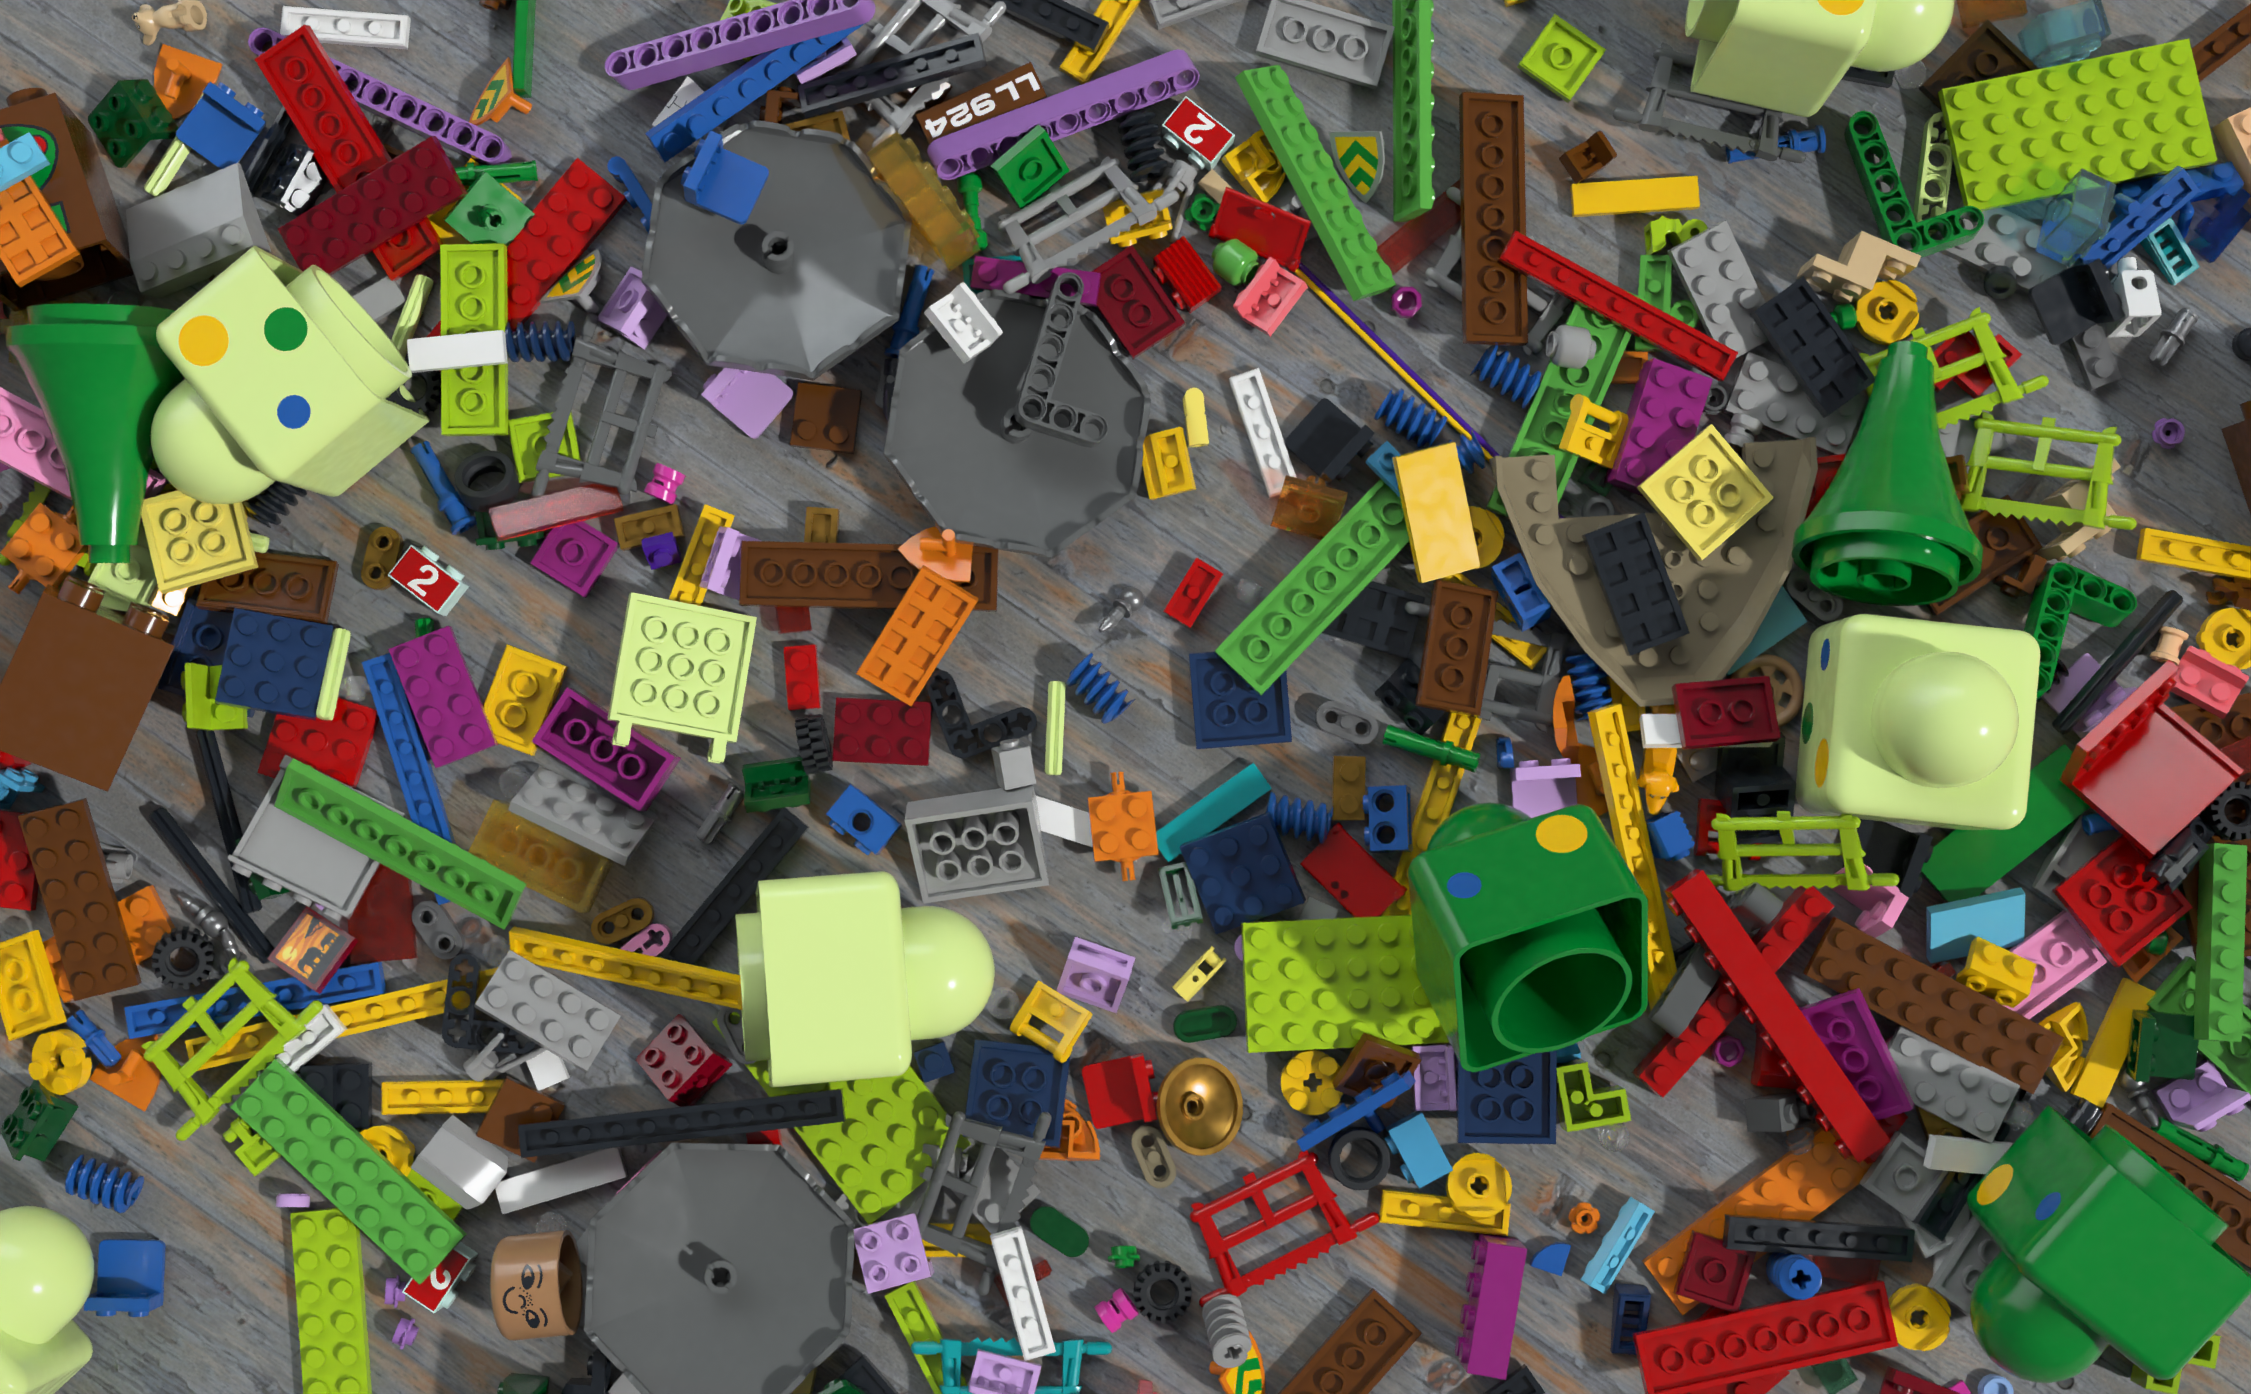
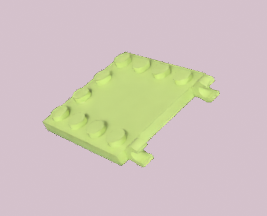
M631 592L628 597L607 719L617 722L612 745L628 746L632 725L712 739L708 750L707 762L724 763L727 742H737L757 617Z

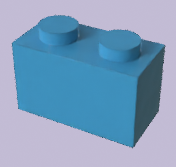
M1415 1111L1386 1127L1389 1136L1384 1139L1393 1155L1400 1154L1404 1164L1399 1167L1408 1184L1414 1181L1416 1186L1421 1188L1453 1171L1421 1111Z

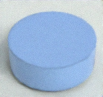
M1998 1374L1986 1375L1978 1384V1394L2014 1393L2011 1383Z

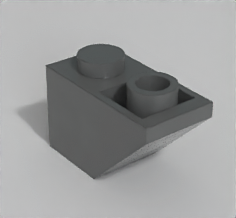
M1797 1092L1767 1094L1745 1099L1748 1132H1785L1816 1123L1814 1117L1816 1116V1110L1812 1104L1806 1105Z

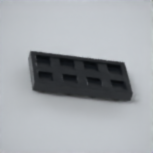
M1804 276L1750 314L1823 418L1829 416L1874 383L1875 376Z
M1645 512L1582 535L1627 656L1690 633Z
M1371 581L1321 634L1407 659L1420 616L1407 613L1405 605L1410 601L1424 604L1425 597Z

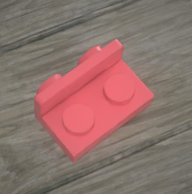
M2189 646L2181 657L2179 665H2177L2179 670L2174 677L2177 683L2171 692L2224 719L2240 691L2247 683L2249 676L2242 673L2236 666L2225 664L2212 657L2209 652Z

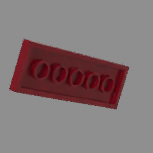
M431 136L278 228V231L300 270L304 272L311 265H316L331 276L468 193L438 138Z

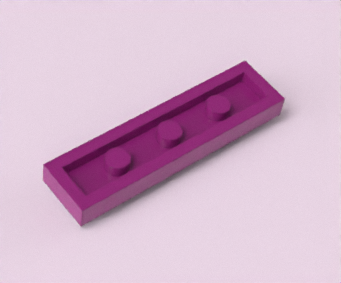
M975 256L970 287L971 289L981 291L1003 290V285L1007 281L1021 273L1025 274L1027 270L1023 262ZM1056 267L1050 271L1051 276L1038 284L1030 281L1028 285L1017 290L1016 293L1029 295L1032 298L1049 299L1051 289L1058 277L1063 273L1071 272L1077 274L1084 284L1080 304L1096 307L1101 274ZM1060 285V291L1063 295L1069 297L1075 295L1071 285Z

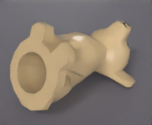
M178 0V3L162 6L156 11L150 5H141L140 10L132 15V20L135 21L137 29L144 34L143 44L149 46L153 44L161 28L184 29L187 32L203 30L207 23V13L203 4L198 0Z

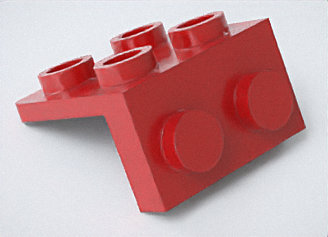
M1143 1053L1089 1064L1083 1067L1082 1076L1095 1128L1101 1129L1142 1119L1145 1122L1157 1120L1158 1091L1152 1092L1149 1081L1155 1078L1151 1059L1145 1060Z

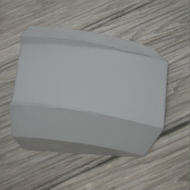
M452 1115L443 1123L438 1132L417 1156L411 1168L468 1210L482 1205L506 1175L508 1157L488 1141L477 1137L474 1130Z

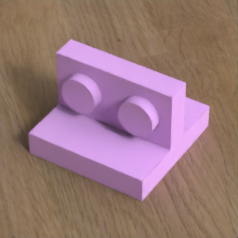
M630 267L599 314L598 321L645 350L667 314L641 281L642 271Z
M1075 937L1056 991L1062 995L1117 1013L1132 972L1135 957Z

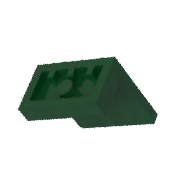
M2133 1009L2126 1073L2136 1082L2149 1083L2150 1076L2193 1080L2195 1078L2199 1040L2194 1039V1015Z

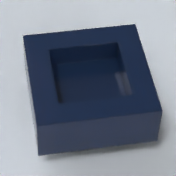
M945 1041L914 1052L924 1083L955 1072Z

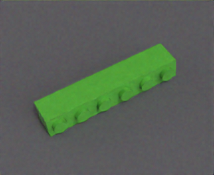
M2212 843L2207 844L2209 849L2199 860L2194 1039L2242 1042L2247 845Z

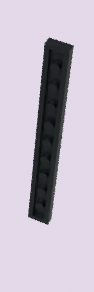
M843 1088L521 1124L518 1125L521 1158L838 1123L845 1122L846 1117Z

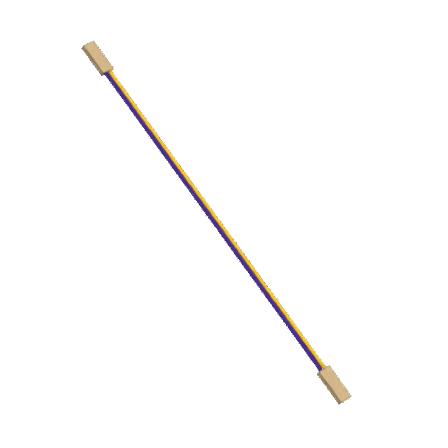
M1213 169L1198 182V186L1215 203L1221 204L1226 187L1232 188ZM1300 261L1299 268L1295 274L1305 281L1307 286L1442 417L1446 416L1447 422L1460 434H1463L1468 440H1472L1471 430H1473L1488 462L1489 459L1500 456ZM1558 512L1559 518H1564V517Z

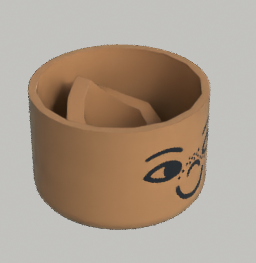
M569 1230L510 1235L498 1242L491 1264V1301L496 1325L502 1336L506 1339L516 1341L574 1335L577 1332L582 1312V1272L577 1244Z

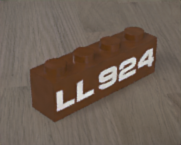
M1029 62L917 114L916 117L928 145H930L938 138L1045 99L1047 95L1032 63Z

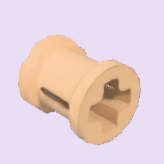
M2162 626L2158 631L2161 635L2156 650L2151 652L2150 657L2164 664L2171 660L2175 665H2179L2178 655L2183 641L2188 639L2189 634L2176 628Z

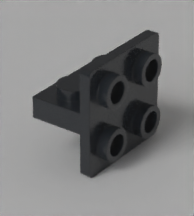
M290 143L288 147L285 146L277 157V163L279 164L275 172L269 174L263 182L262 190L264 192L261 198L276 204L297 217L310 210L328 179L313 155L315 151L309 147Z

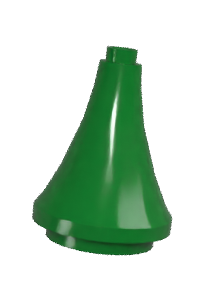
M41 304L27 307V325H16L6 328V348L17 361L34 392L63 462L76 514L80 545H88L89 563H130V545H138L141 512L149 471L154 459L151 447L153 418L165 396L185 379L160 348L156 338L158 325L176 310L119 304Z
M1898 341L1888 346L1887 356L1878 363L1872 392L1859 431L1829 488L1809 517L1794 532L1791 555L1795 564L1810 574L1812 583L1819 589L1843 599L1885 606L1931 604L1953 596L1959 586L1973 581L1981 572L1983 547L1972 531L1956 494L1939 434L1935 401L1934 365L1927 359L1928 348L1921 343Z

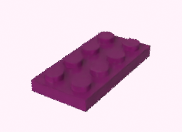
M446 626L388 649L435 768H441L498 745L451 626Z
M1860 988L1799 1008L1876 1120L1913 1110L1915 1104Z

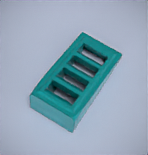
M2169 217L2140 242L2171 285L2175 286L2200 267L2172 217ZM2168 239L2170 242L2161 248L2159 244ZM2176 249L2177 253L2167 259L2166 255ZM2183 259L2185 263L2174 271L2172 266Z

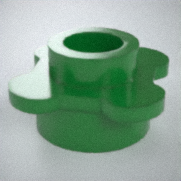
M1197 194L1194 197L1191 208L1185 210V219L1189 222L1197 223L1202 231H1208L1211 229L1212 222L1218 214L1220 204L1214 203L1205 194ZM1205 210L1206 214L1201 215L1200 211Z
M1136 1246L1111 1247V1256H1108V1262L1115 1263V1268L1134 1267V1262L1140 1261V1255H1137Z

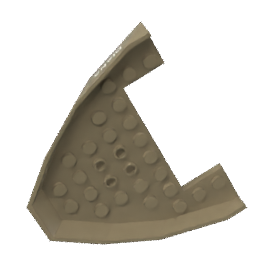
M1808 437L1802 440L1743 444V462L1774 498L1701 561L1696 559L1658 512L1645 513L1690 633L1631 656L1626 655L1582 535L1638 514L1559 518L1555 454L1504 458L1502 456H1495L1489 459L1498 492L1535 584L1582 649L1640 707L1673 705L1674 699L1671 687L1674 684L1723 679L1753 640L1788 576L1794 561L1791 555L1794 532L1805 520L1818 470L1816 437Z

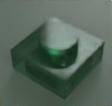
M1845 1358L1811 1365L1827 1394H1836L1858 1380Z

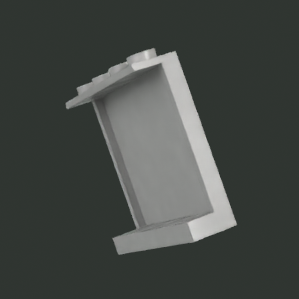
M285 755L279 765L281 768L235 851L232 855L229 854L227 859L234 863L231 868L232 870L250 878L252 873L264 878L261 884L277 892H280L283 887L293 892L292 899L310 907L311 903L314 902L324 907L321 912L322 914L336 921H340L342 916L350 919L380 863L274 807L286 768L293 760V758ZM342 783L344 786L356 791L357 793L363 796L369 797L374 802L382 805L383 807L393 812L400 814L402 817L405 818L404 813Z

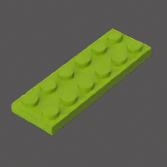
M504 243L440 244L441 336L503 330L505 332L506 324L508 323L507 246ZM508 364L441 370V435H508Z
M338 1208L294 1211L290 1213L303 1394H372L360 1228Z

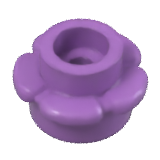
M2174 418L2158 420L2154 425L2155 430L2152 431L2154 442L2161 444V447L2165 449L2174 448L2175 444L2181 443L2185 434L2182 423ZM2166 430H2168V431L2170 432V435H2169V436H2166V434H2165V431H2166Z
M397 1275V1278H386L384 1304L394 1305V1308L398 1307V1301H405V1294L402 1291L406 1287V1282H400L399 1275Z
M401 1318L394 1333L392 1343L400 1345L401 1350L404 1349L406 1344L412 1346L417 1336L419 1327L414 1326V1318L411 1321Z

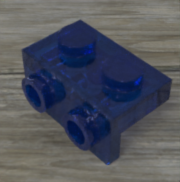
M2243 188L2231 194L2228 192L2224 193L2213 205L2215 208L2213 213L2209 217L2205 216L2193 229L2195 234L2188 241L2187 245L2208 263L2214 262L2250 220L2251 214L2243 208V205L2251 195Z

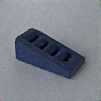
M1615 1284L1610 1351L1613 1354L1637 1355L1634 1341H1620L1621 1336L1633 1337V1333L1647 1331L1651 1294L1645 1285ZM1624 1310L1638 1311V1315L1624 1314ZM1622 1324L1637 1325V1328L1622 1327Z

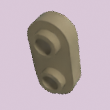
M1153 1125L1138 1127L1132 1135L1131 1142L1144 1177L1155 1188L1168 1187L1176 1177V1167L1161 1131ZM1143 1136H1152L1154 1139L1151 1146H1144L1141 1142ZM1157 1165H1163L1166 1168V1173L1163 1176H1157L1154 1173V1168Z

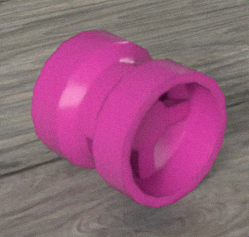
M656 463L653 470V480L647 483L644 492L673 505L677 497L676 489L683 484L686 476L665 465Z
M1121 1287L1113 1292L1111 1299L1101 1301L1094 1306L1097 1314L1111 1333L1120 1329L1122 1322L1125 1320H1132L1139 1315L1136 1306Z

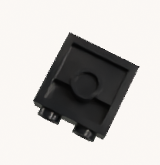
M372 1063L306 1064L300 1067V1072H296L305 1083L355 1129H369L372 1127Z

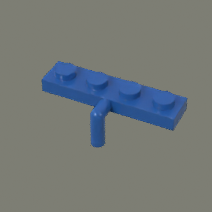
M2231 161L2186 171L2200 189V192L2179 209L2180 215L2176 226L2183 238L2187 236L2194 215V208L2191 202L2240 193L2242 191L2244 182ZM2166 175L2109 186L2106 197L2116 215L2119 216L2121 214V211L2113 201L2116 194L2123 193L2134 200H2138Z
M2176 166L2138 200H2134L2123 193L2116 194L2113 201L2121 211V214L2076 251L2075 254L2080 261L2100 258L2101 262L2109 269L2197 195L2200 189L2184 168Z
M1409 1070L1402 1075H1399L1397 1071L1381 1080L1382 1087L1375 1091L1369 1087L1354 1097L1356 1102L1346 1107L1342 1103L1328 1112L1330 1118L1320 1123L1318 1119H1315L1302 1128L1304 1133L1296 1142L1304 1152L1363 1116L1373 1132L1376 1134L1381 1132L1386 1127L1375 1109L1410 1089L1416 1080Z

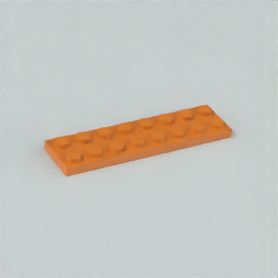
M1819 1128L1643 1259L1642 1262L1683 1316L1700 1303L1673 1292L1692 1230L1723 1240L1725 1214L1811 1220L1856 1187L1873 1163L1867 1164L1864 1160L1857 1163L1849 1158L1845 1160L1833 1145L1836 1139L1830 1131L1826 1133L1822 1128ZM1757 1251L1754 1262L1767 1252Z

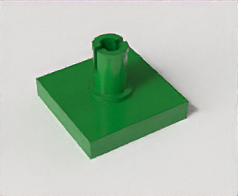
M1039 124L990 165L1016 206L1020 209L1034 202L1070 171L1046 130Z
M483 171L467 189L468 194L456 202L443 220L472 244L504 243L508 247L535 213L488 173Z

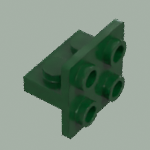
M34 1080L30 1087H26L20 1095L19 1105L13 1114L6 1117L1 1128V1134L12 1158L20 1161L26 1155L44 1162L79 1107L76 1101L47 1091L40 1084L39 1080Z

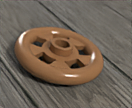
M1760 654L1732 673L1730 679L1749 678L1748 673L1756 668H1760L1763 676H1769L1778 726L1780 728L1788 724L1799 712L1804 698L1803 682L1794 666L1785 659L1771 654ZM1776 670H1779L1787 678L1782 685L1772 677ZM1782 692L1791 696L1786 708L1778 705Z

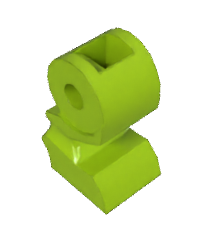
M1661 216L1655 221H1650L1644 227L1646 255H1656L1666 245L1665 237H1668L1675 247L1708 229V227L1699 219L1688 220L1682 225L1678 218L1669 219Z

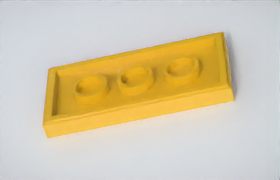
M1449 442L1392 457L1418 582L1425 583L1481 567L1456 443Z

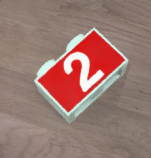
M1187 96L1183 98L1162 124L1161 133L1164 135L1163 140L1175 150L1180 148L1189 155L1187 159L1200 170L1203 167L1208 171L1213 169L1234 144L1235 134Z
M410 545L388 576L436 613L447 616L469 588L462 581L465 575L450 564L445 568L438 563L437 560L440 556L424 545L420 549Z
M460 1242L423 1283L419 1285L411 1278L402 1293L434 1314L443 1307L448 1309L459 1294L455 1288L461 1279L466 1282L477 1265L473 1261L478 1253Z

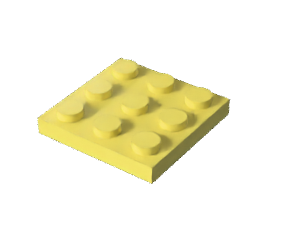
M1712 424L1701 431L1637 487L1698 561L1706 558L1774 498Z
M179 490L144 499L141 517L158 588L161 593L166 594L258 568L242 502L234 504L204 503L183 494Z

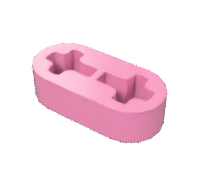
M651 924L633 937L621 949L636 952L641 948L643 950L642 954L658 957L672 941V932L664 924ZM652 930L654 932L662 931L664 933L661 938L663 944L656 943L648 948L645 944L652 939L650 932Z

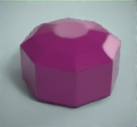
M1400 287L1391 296V310L1399 318H1412L1422 307L1421 294L1414 287Z
M1725 1034L1715 1039L1710 1052L1715 1062L1732 1067L1741 1063L1745 1049L1740 1039Z

